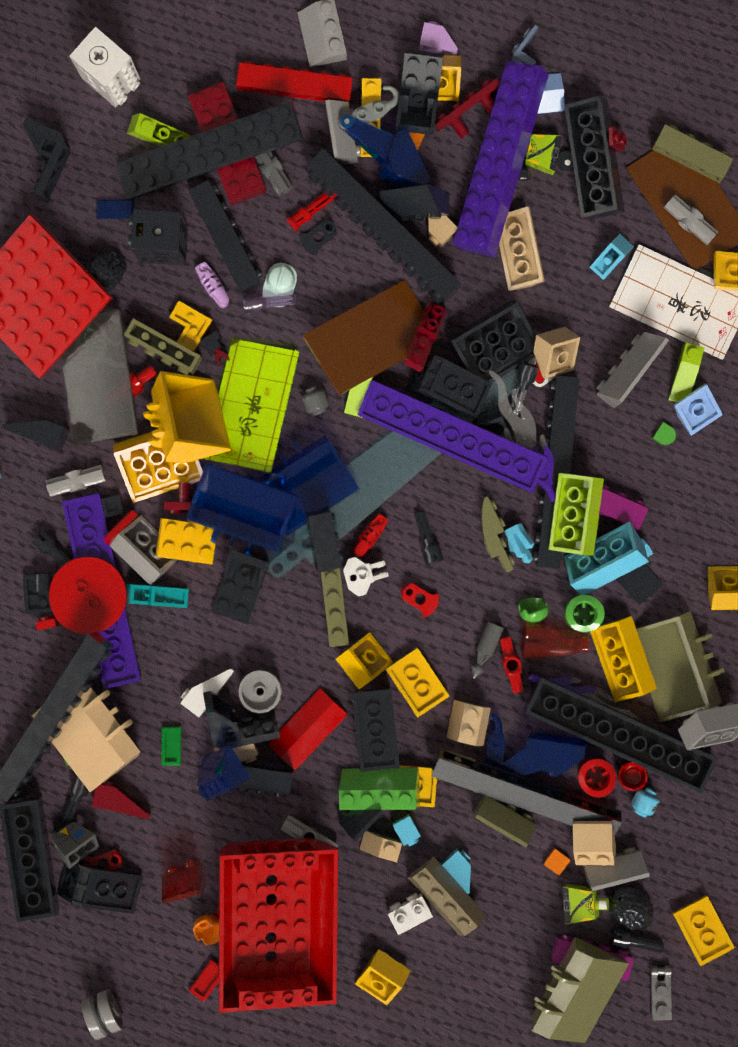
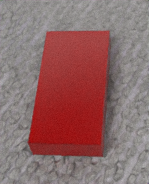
M133 510L130 511L105 536L104 542L109 546L116 536L136 519L137 514Z
M211 959L189 989V992L205 1002L219 982V963Z

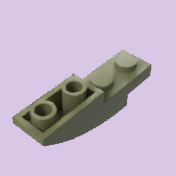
M487 496L483 499L481 508V527L484 543L490 559L498 556L505 573L514 570L512 566L515 563L510 554L507 555L504 550L507 546L503 538H499L497 535L504 532L503 527H505L501 516L497 517L494 511L497 509L493 499L489 500Z

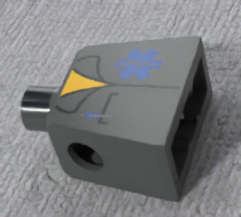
M71 822L66 827L59 824L53 829V844L69 869L99 847L95 834L75 822Z

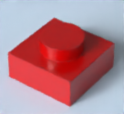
M51 616L40 618L41 622L35 623L37 630L59 626L58 620L56 618L52 619Z

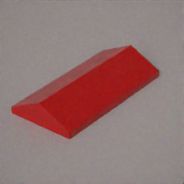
M320 688L279 731L280 738L272 739L268 745L282 760L296 770L348 714Z

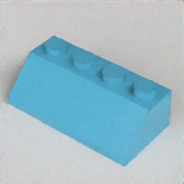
M630 521L596 539L594 556L573 553L564 556L570 585L580 595H586L649 562L645 546Z

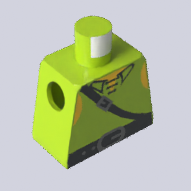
M531 135L525 154V165L554 175L562 136Z
M574 884L563 886L565 924L594 920L599 917V910L609 909V899L598 898V890L592 891L590 887Z

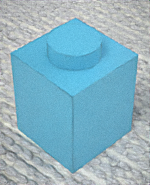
M409 814L392 823L404 846L406 844L411 846L419 841L418 838L421 835Z

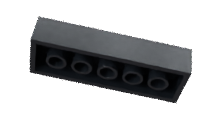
M597 96L564 105L581 218L589 221L625 212L615 148L609 145V127L612 125L608 100L602 96Z
M42 797L3 803L0 805V816L17 922L56 916L59 913Z

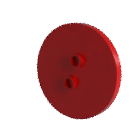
M81 557L66 563L55 574L49 589V602L56 619L67 629L80 634L99 633L110 628L121 617L127 601V589L120 572L109 562L95 557Z

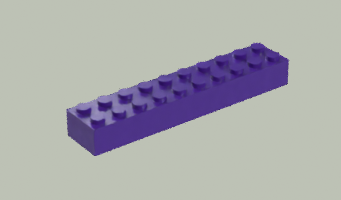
M506 62L453 241V245L462 251L491 257L496 256L549 76L541 66Z

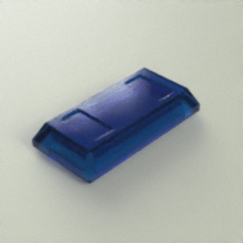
M134 199L96 200V219H129L130 215H133Z

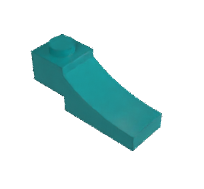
M127 584L126 603L178 608H187L189 589Z

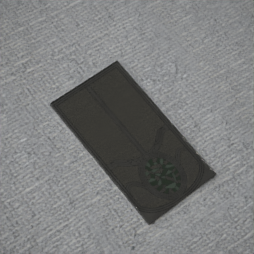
M120 309L99 313L61 356L74 446L139 434Z

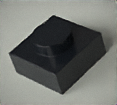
M120 495L101 499L105 518L125 514Z

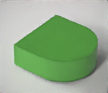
M663 422L652 439L662 445H669L675 440L676 433L672 427Z

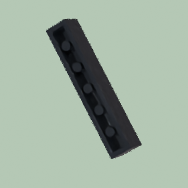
M209 180L188 190L241 295L262 285L260 282L262 275L258 268H253L251 263L254 260L249 251L245 252L243 248L245 242L240 234L236 235L234 229L237 227L232 217L228 219L225 213L228 209L224 201L219 202L217 198L219 192L215 184L211 185Z

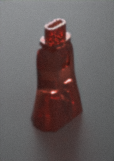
M525 621L523 626L522 658L569 656L576 653L580 654V652H588L590 638L581 636V634L577 635V633L570 630Z

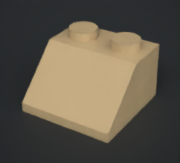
M563 327L536 335L533 352L542 377L545 379L574 370L580 337L568 328Z
M454 700L446 738L474 746H483L491 708Z
M573 821V853L576 865H615L616 843L612 821Z

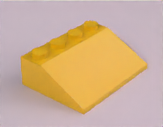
M152 432L113 444L114 456L133 503L179 488V483L192 484L206 479L199 459L184 464L165 461L163 448L154 447L148 442L150 438H159L153 436Z

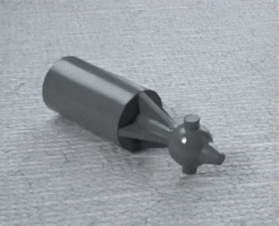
M490 622L487 623L476 649L478 651L477 664L471 666L474 679L484 673L482 665L490 656H493L504 629Z

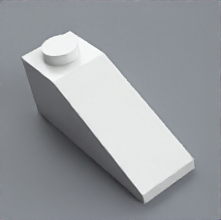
M231 668L193 687L191 690L187 688L181 696L183 700L180 704L200 717L206 710L203 692L212 691L217 695L235 670Z

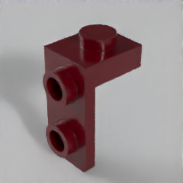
M610 126L609 145L615 148V152L625 151L627 137L623 131Z

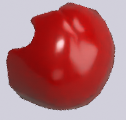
M633 762L623 764L618 772L619 783L628 791H637L643 788L648 779L646 769Z

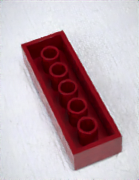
M224 82L188 95L202 132L238 120ZM253 157L217 170L231 206L266 193Z

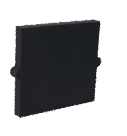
M645 564L622 575L617 580L639 605L647 598L652 597L653 593L663 585Z

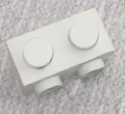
M417 893L411 894L406 898V902L402 904L396 902L389 907L390 910L387 913L398 935L433 917L422 893L419 895Z

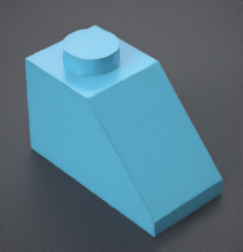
M619 234L590 268L604 280L634 246Z
M456 849L440 864L461 888L469 894L471 874L469 860L471 858L464 850L460 852Z

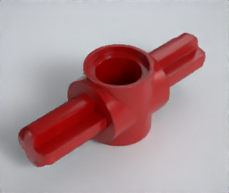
M152 366L147 367L137 375L130 373L133 397L144 390V383L157 375L156 370ZM126 376L119 381L120 387L106 396L107 401L111 405L116 404L126 396L129 398Z
M511 637L501 638L500 643L504 655L501 659L506 677L509 676L513 693L523 692L524 688L520 673L523 672L519 656L514 652ZM509 660L517 662L515 670H508L507 662Z

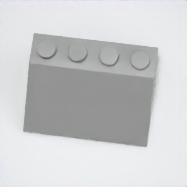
M644 332L641 336L637 334L631 342L633 347L630 351L626 349L620 356L622 361L618 366L614 364L608 372L611 376L607 381L602 380L596 388L599 390L596 395L613 408L620 405L669 340Z

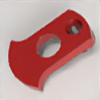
M412 582L401 587V599L419 609L423 618L431 615L436 610L439 603L438 593L430 594ZM407 589H410L409 594H406ZM418 594L425 596V600L421 604L415 602V597Z
M117 849L95 857L87 855L84 860L98 865V861L105 858L109 862L107 870H116L123 866L122 856ZM113 856L118 858L119 861L117 863L113 861Z

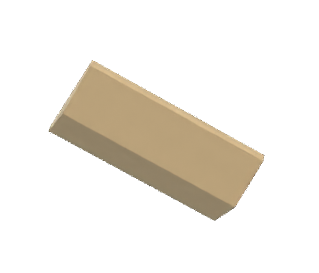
M530 207L508 212L499 242L508 290L532 287L545 282Z

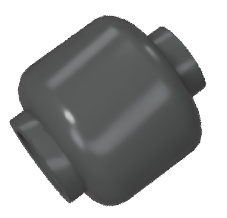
M316 386L305 389L306 393L303 394L301 399L306 412L312 413L315 416L327 411L326 408L329 406V401L325 390L322 388L317 389Z

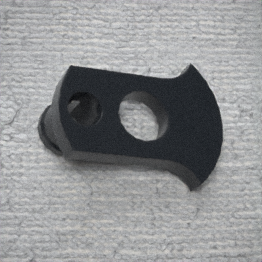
M325 219L306 234L300 233V242L304 250L309 254L318 256V250L337 235L335 224ZM329 225L332 226V231L326 230V227ZM316 232H322L324 239L321 242H316L313 239V235Z

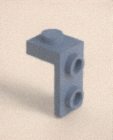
M536 24L532 29L528 28L523 36L525 38L521 44L517 43L512 50V53H514L512 60L514 62L530 65L536 64L534 59L523 52L538 31L539 26Z

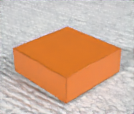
M554 848L543 864L557 875H560L570 862V859Z

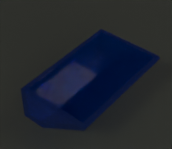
M325 435L302 450L294 440L292 443L298 453L287 460L283 453L280 454L281 464L274 467L271 472L265 473L245 486L248 495L279 541L306 524L305 513L330 509L360 489Z
M206 463L185 519L191 523L213 530L211 542L216 543L220 533L231 537L229 545L232 547L236 539L248 543L245 554L250 556L254 545L280 554L298 495Z

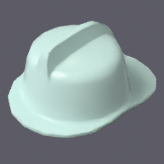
M277 263L269 269L263 286V297L268 305L283 307L290 302L297 282V274L292 266L286 263Z

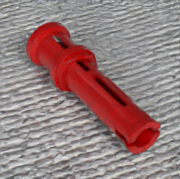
M323 193L306 207L298 208L299 211L291 217H286L287 222L295 232L298 231V227L306 221L310 222L311 216L333 201L334 197L331 196L320 206H317L328 198Z

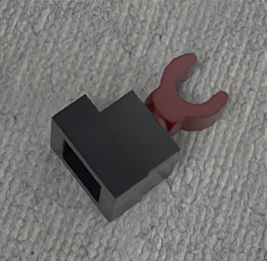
M217 331L200 340L210 357L214 354L216 355V362L219 366H222L220 362L221 357H226L230 361L229 356L222 352V347L219 344L222 339Z

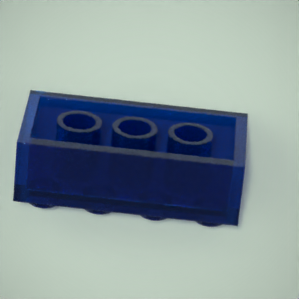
M229 744L202 758L197 782L198 791L202 798L209 801L233 790L250 779Z

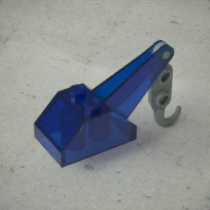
M393 86L383 87V90H390L393 93L392 100L371 102L355 109L352 116L346 114L338 121L339 128L347 133L380 164L378 167L379 176L385 181L387 186L400 189L428 185L431 182L408 129L392 135L368 124L382 118L391 108L398 104L400 96L396 88Z

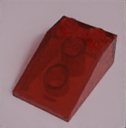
M196 861L185 863V867L177 868L176 865L166 868V872L162 874L163 904L202 894L207 885L202 864H196Z

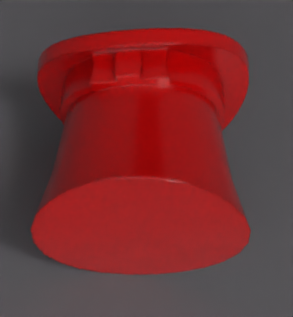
M590 757L585 759L578 768L579 784L588 795L598 798L604 797L614 789L616 773L612 765L600 757Z

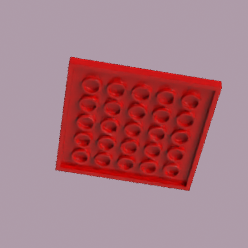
M30 214L0 249V339L40 379L110 302L113 296L33 214Z

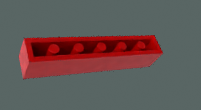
M245 61L244 63H239L236 86L237 90L322 102H325V100L349 102L350 105L353 78H350L347 74L335 76L326 71L313 73L309 69L298 71L288 66L276 68L272 64H263L261 66L255 65L251 61Z

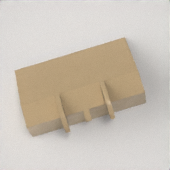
M92 688L83 693L81 703L71 712L72 717L66 724H63L61 734L52 741L53 745L89 792H92L140 754L139 749L124 731L133 721L129 719L120 726L113 717L119 711L118 708L115 707L109 711L102 702L110 695V691L106 690L97 696ZM39 710L32 715L33 718H35Z

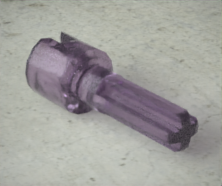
M258 294L242 295L244 314L260 313L261 309L296 304V296L294 294L260 297Z

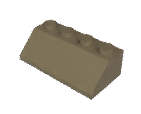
M434 856L407 877L458 935L465 936L479 926L486 915Z

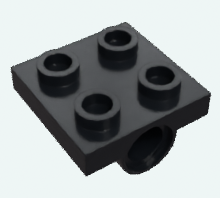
M56 573L23 576L25 614L52 612L49 602V589Z

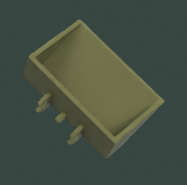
M691 611L636 628L657 687L656 690L649 693L659 722L692 714L697 709L703 708L707 710L722 702L714 676L725 672L724 668L711 671L707 659L713 658V653L705 654L701 642L711 638L712 634L699 636Z
M575 937L560 965L552 966L551 969L553 971L551 974L553 978L550 983L546 984L545 993L542 997L536 996L534 999L536 1001L534 1004L536 1009L531 1016L532 1031L548 1039L585 1043L629 963Z

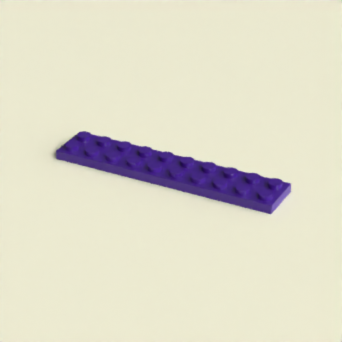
M371 380L357 414L362 418L531 493L534 492L549 458L546 455L376 380Z
M100 493L63 501L62 506L74 559L95 557L109 562L117 569L113 549L104 542V538L109 531ZM125 607L121 617L114 625L99 632L101 636L114 645L111 650V657L101 665L100 677L103 689L142 680Z

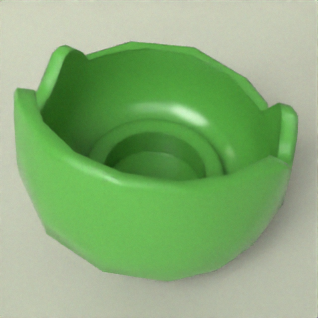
M527 598L518 604L519 614L527 622H539L546 618L549 611L547 603L544 604L542 598Z

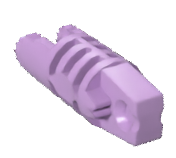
M206 262L199 264L195 267L200 282L209 296L215 300L216 304L223 309L224 307L226 308L229 298L221 281Z

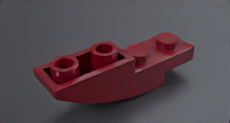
M433 301L429 302L408 346L404 364L421 372L432 344L439 333L447 309Z

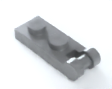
M651 965V1019L672 1020L671 965H664V967ZM658 975H664V980H657Z

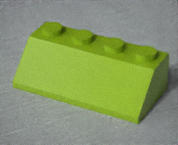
M559 473L549 550L594 556L603 478Z

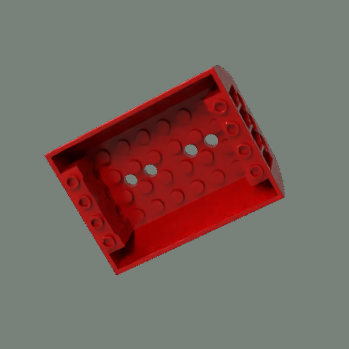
M301 838L231 842L221 848L219 852V1013L336 1004L338 849L335 846L316 839ZM269 875L276 876V880L272 884L266 883V878ZM269 894L276 895V899L272 903L266 902V897ZM269 932L275 933V938L272 941L266 940V935ZM269 951H274L275 957L267 960L265 958L266 954Z

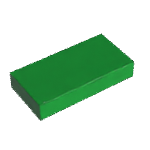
M162 726L161 766H181L182 727Z

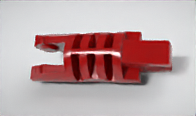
M378 513L367 524L352 550L354 556L361 558L369 548L373 547L388 522L387 518Z

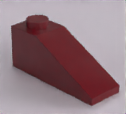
M106 780L95 789L92 807L145 819L151 817V812L119 786L114 785L113 781Z

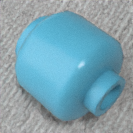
M649 787L637 790L631 801L633 811L645 818L647 815H653L660 803L659 798L656 796L657 792Z

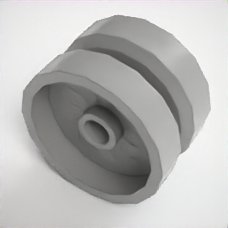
M253 671L246 675L240 683L238 691L240 701L251 712H268L281 699V682L270 671ZM262 688L264 690V693L258 695L257 689Z
M109 989L99 992L97 999L91 995L81 1000L84 1020L95 1040L106 1037L108 1030L111 1033H116L123 1029L120 1009L113 993Z

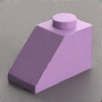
M424 22L419 50L457 56L458 48L445 28L437 22Z

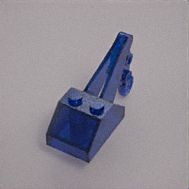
M495 714L489 715V719L495 723V728L487 744L486 763L521 776L542 770L543 772H548L547 775L558 777L559 774L563 775L583 760L588 752L589 742L583 739L531 732L527 738L526 747L503 762L506 741L502 731V721Z

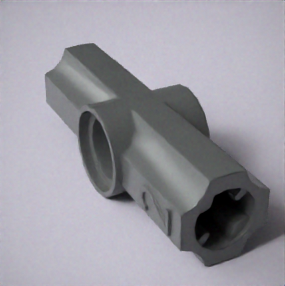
M271 151L255 156L261 172L270 181L278 196L285 195L293 189L283 172L280 162L275 155L273 156Z

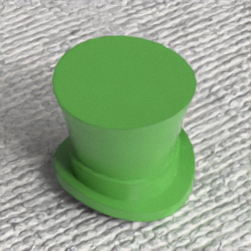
M580 595L571 599L564 609L566 623L569 627L579 632L593 631L604 620L605 612L603 605L598 599L589 595Z

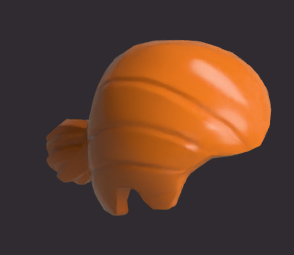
M205 914L195 920L193 932L198 941L201 939L205 945H212L219 941V918L216 915Z

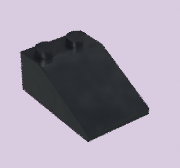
M52 419L51 422L41 420L8 423L1 426V428L61 452L70 430L66 429V424Z

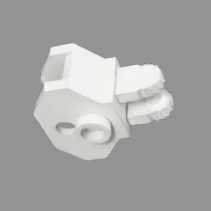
M356 557L348 559L343 570L348 589L357 596L366 595L371 583L375 580L389 577L388 572H383L376 576L372 575L371 569L383 567L386 565L385 561L370 565L364 564ZM356 575L357 580L351 581L350 576Z

